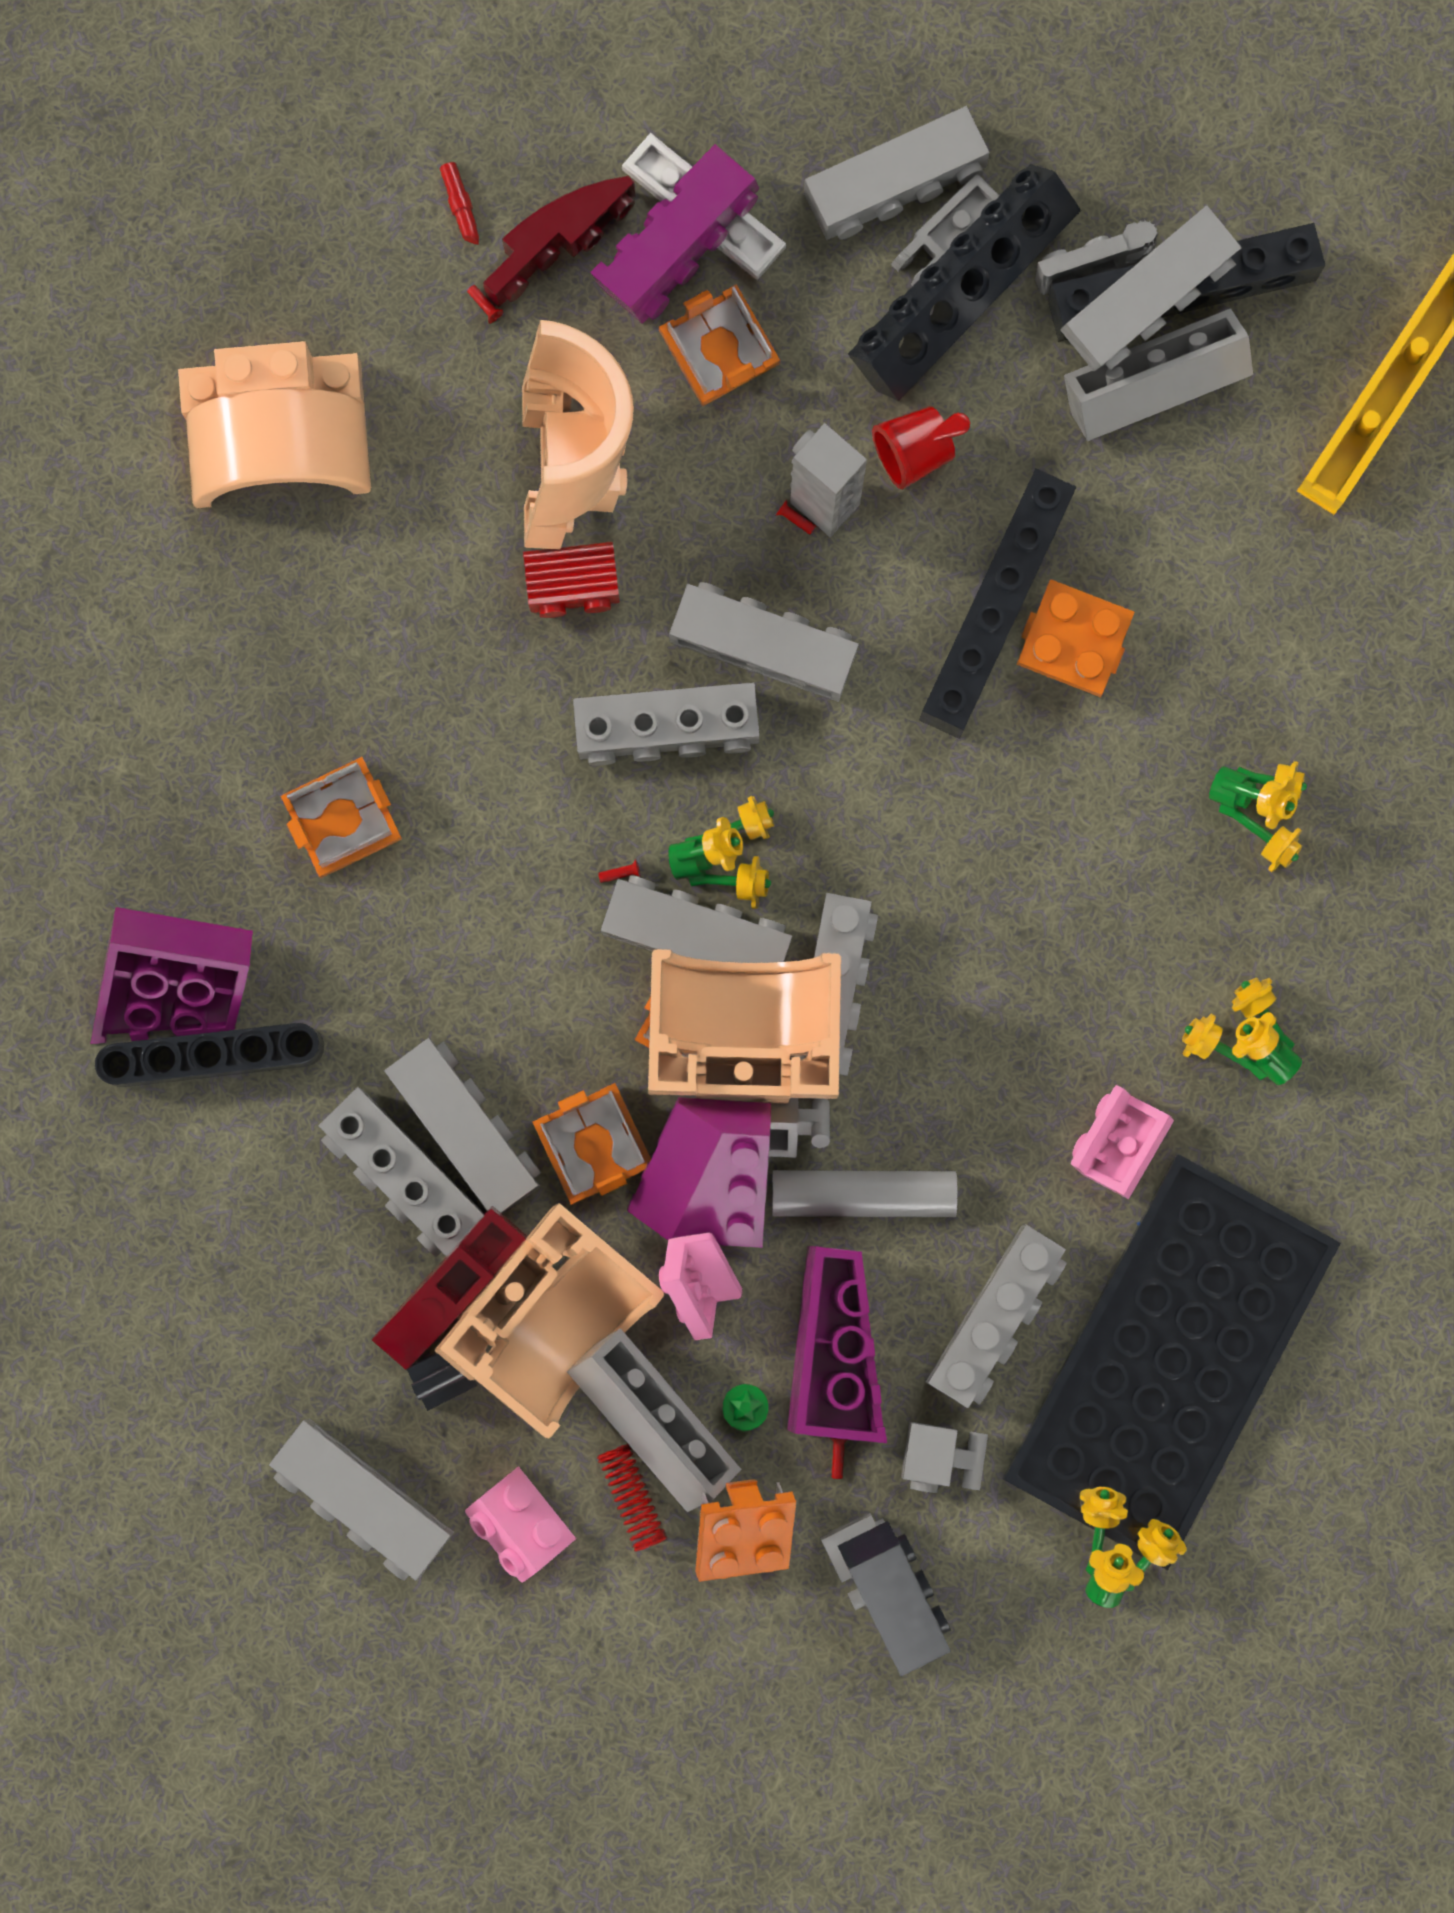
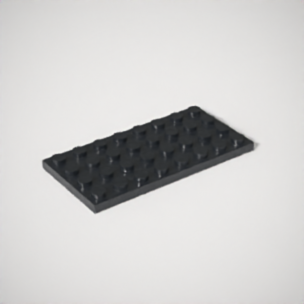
M1176 1154L1002 1479L1095 1530V1527L1088 1524L1083 1518L1081 1506L1084 1504V1501L1080 1499V1492L1084 1489L1108 1487L1126 1496V1503L1123 1504V1507L1128 1510L1127 1517L1120 1520L1118 1526L1105 1529L1104 1536L1119 1544L1127 1545L1133 1552L1142 1557L1143 1554L1138 1548V1540L1140 1539L1138 1532L1141 1528H1148V1522L1151 1519H1156L1170 1525L1178 1532L1181 1540L1184 1541L1341 1243L1189 1159ZM1169 1563L1167 1566H1164L1162 1568L1168 1571L1171 1564Z

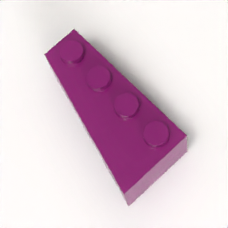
M714 144L676 183L673 192L677 196L671 202L667 198L658 202L647 213V218L644 222L645 229L640 234L635 233L631 235L628 233L616 245L618 252L614 257V261L608 267L603 262H600L590 272L603 291L641 324L648 318L656 319L669 304L670 299L667 296L678 283L684 286L695 275L699 268L696 262L707 249L713 252L722 244L729 233L726 227L737 215L744 217L758 200L756 192L759 190L756 179Z
M807 1246L787 1430L802 1435L887 1444L885 1426H883L881 1412L882 1400L880 1385L877 1382L874 1359L876 1355L874 1339L871 1336L868 1314L870 1311L861 1251Z

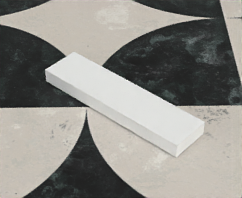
M652 133L644 139L622 165V170L659 201L667 198L670 202L677 196L673 192L676 183L692 168L691 165ZM747 213L744 217L737 215L726 227L729 233L718 247L719 250L758 281L784 251L786 243L751 214Z

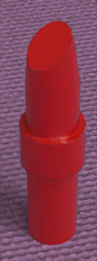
M456 162L443 164L439 169L449 196L448 203L452 215L456 217L463 239L479 245L477 225L472 212L473 205L469 193L465 191Z

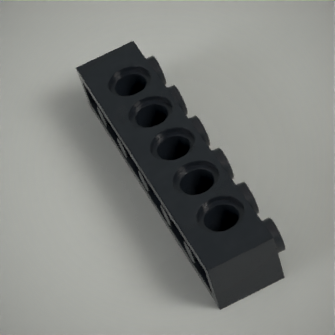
M1033 164L1019 171L1013 177L1010 186L996 200L991 201L983 208L981 216L966 231L960 233L952 240L950 248L935 263L923 270L920 279L908 292L893 301L889 311L874 327L869 328L860 336L857 345L848 355L877 392L899 401L1081 212V209L1057 173ZM904 337L903 343H902V345H901L900 348H899L900 342H901L902 338Z
M1315 223L1238 240L1237 242L1242 248L1231 256L1236 265L1216 282L1210 276L1205 278L1196 286L1201 294L1181 311L1173 305L1161 317L1317 281L1326 264ZM1135 265L1052 284L1048 304L1058 342L1068 340L1060 329Z
M1035 468L927 699L919 721L958 739L961 738L1069 506L1076 486Z

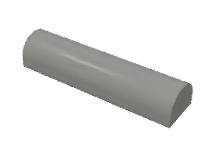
M772 1170V1216L956 1217L957 1215L956 1171Z

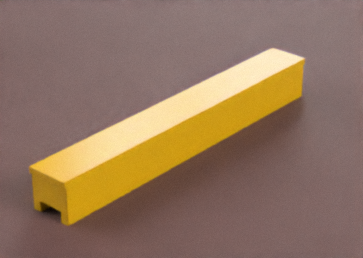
M1454 253L1297 489L1298 493L1333 515L1342 506L1454 336Z

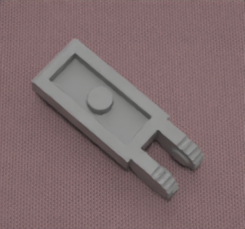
M976 174L915 233L914 240L901 251L891 265L898 272L907 268L922 249L933 258L926 267L935 263L950 248L952 240L960 233L966 231L981 216L983 208L991 201L996 200L1000 195ZM922 268L915 275L911 283L912 286L920 279V275L925 268Z
M1146 220L1143 222L1139 221V223L1134 222L1128 224L1121 235L1112 238L1099 236L1088 241L1082 248L1070 252L1057 250L1049 253L1042 261L1038 262L1035 281L1040 294L1046 295L1050 293L1052 284L1115 270L1140 262L1141 259L1154 250L1155 244L1153 243L1156 242L1158 232H1156L1157 228L1154 227L1155 224H1151V221L1146 222Z

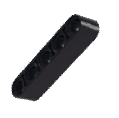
M290 1023L114 1043L105 1046L98 1052L94 1067L102 1081L117 1087H132L307 1067L320 1060L324 1053L325 1044L323 1037L316 1029L305 1023ZM308 1033L313 1041L311 1051L306 1056L295 1057L290 1048L293 1038L297 1034ZM262 1038L266 1042L267 1053L262 1060L255 1063L250 1062L245 1054L246 1046L252 1039ZM217 1043L221 1050V1058L215 1066L206 1068L201 1063L200 1053L206 1045ZM171 1048L175 1054V1064L168 1072L160 1073L155 1066V1057L161 1050ZM124 1053L130 1062L129 1070L124 1076L114 1078L109 1069L110 1062L116 1055Z

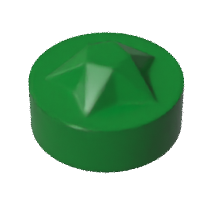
M739 1384L727 1392L723 1400L722 1409L726 1421L732 1427L742 1431H749L759 1427L765 1421L769 1406L767 1398L761 1389L752 1384Z

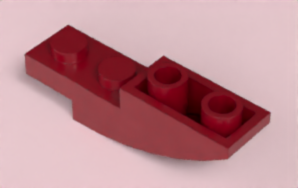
M624 176L581 187L541 207L520 222L502 238L504 251L509 257L483 282L486 296L498 307L507 299L510 302H514L527 289L529 285L527 279L538 268L541 271H545L556 261L560 254L558 250L560 246L573 258L582 249L585 252L592 250L604 235L602 229L613 218L616 221L622 220L635 204L633 198L636 196L634 181L629 176Z
M492 1205L371 1340L406 1370L493 1279L495 1273L526 1240L527 1235Z

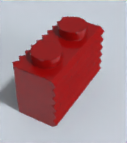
M613 542L523 552L529 608L532 613L539 612L541 618L561 617L567 614L566 608L584 607L586 613H601L611 610V603H620Z

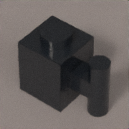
M437 1352L407 1368L413 1382L411 1384L417 1399L419 1401L422 1400L427 1411L479 1384L476 1380L470 1381Z

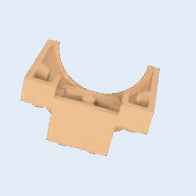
M540 320L522 385V427L540 428L541 485L539 491H528L524 504V547L561 549L565 534L573 532L575 518L587 511L613 512L618 496H625L627 470L620 468V460L624 456L626 443L631 431L634 406L629 382L614 356L597 340L571 326L548 320ZM572 397L585 408L583 411L570 412Z
M305 341L214 349L215 366L178 369L181 413L187 422L192 502L195 508L212 507L211 502L216 497L236 489L272 483L307 482L329 484L345 488L353 494H364L371 491L362 368L357 353L312 357Z
M667 949L653 950L649 1094L694 1095L696 1098L778 1104H788L790 1098L837 1099L839 1095L841 956L834 953H822L818 957L800 961L738 963L695 959L675 954ZM680 1052L691 1054H688V1057H685ZM808 1055L806 1058L801 1060L800 1057H792L790 1060V1056Z
M558 1203L552 1206L526 1240L495 1273L493 1279L457 1317L459 1321L434 1351L470 1381L476 1380L539 1434L545 1438H550L560 1427V1417L579 1389L578 1384L567 1371L600 1340L620 1328L625 1333L644 1314L656 1307L663 1298L664 1292ZM563 1256H567L556 1270L552 1267ZM488 1345L493 1346V1347L491 1348V1350L487 1353V1352H486L487 1346H488Z

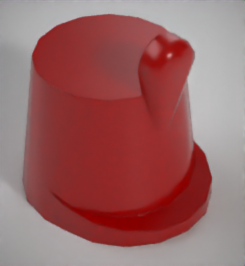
M928 406L874 425L872 428V438L876 452L889 478L898 489L903 490L954 460L955 447L952 437L968 432L971 423L968 416L960 412L954 413L944 421L940 413L933 406Z

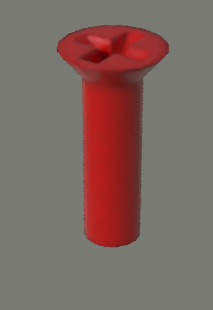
M472 285L467 290V293L487 314L489 324H492L502 316L504 311L496 309L476 285Z
M787 499L775 515L784 516L809 535L816 527V525L789 507Z
M637 859L631 865L598 873L600 883L631 875L641 878Z
M830 1438L833 1442L831 1478L843 1479L844 1446L848 1439Z

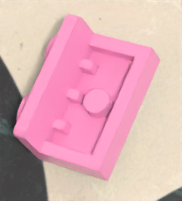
M1116 1085L1111 1094H1106L1099 1102L1095 1113L1096 1119L1089 1132L1084 1133L1077 1140L1073 1149L1074 1158L1071 1161V1165L1085 1177L1129 1200L1174 1120L1170 1115L1131 1096L1124 1088Z
M712 1233L668 1239L665 1265L661 1266L659 1270L661 1289L671 1297L676 1307L679 1321L686 1324L694 1340L712 1338L717 1302L740 1299L742 1287Z
M519 1466L465 1510V1513L470 1518L469 1521L473 1531L480 1538L487 1540L498 1553L499 1562L504 1570L510 1575L517 1577L522 1583L537 1573L576 1540V1537Z

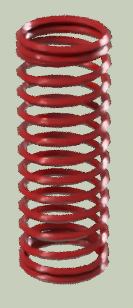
M625 1444L597 1456V1459L599 1460L598 1463L602 1464L622 1457L602 1468V1471H607L617 1466L625 1465L605 1475V1479L629 1472L607 1485L612 1487L632 1480L610 1493L614 1495L627 1489L635 1488L614 1499V1502H619L629 1497L637 1496L618 1506V1510L642 1503L620 1515L621 1518H624L636 1512L645 1511L623 1523L626 1526L639 1520L647 1519L628 1529L626 1533L652 1526L630 1537L629 1540L633 1541L656 1533L647 1539L633 1544L632 1548L637 1552L666 1540L667 1536L664 1532L665 1529H656L662 1523L661 1521H653L658 1517V1514H649L655 1509V1506H646L652 1501V1498H643L648 1495V1490L639 1491L645 1487L646 1483H636L642 1479L643 1475L632 1476L639 1471L640 1467L629 1468L637 1460H626L634 1452L631 1451L632 1448L629 1444Z

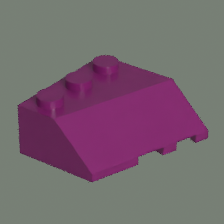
M115 907L90 1044L106 1043L107 1034L130 1033L131 1041L148 1040L149 1031L172 1030L176 1036L235 1030L250 966L253 931Z
M678 1097L659 1137L658 1146L650 1163H647L643 1171L637 1191L629 1201L627 1211L666 1240L694 1234L712 1233L719 1245L763 1248L772 1103Z

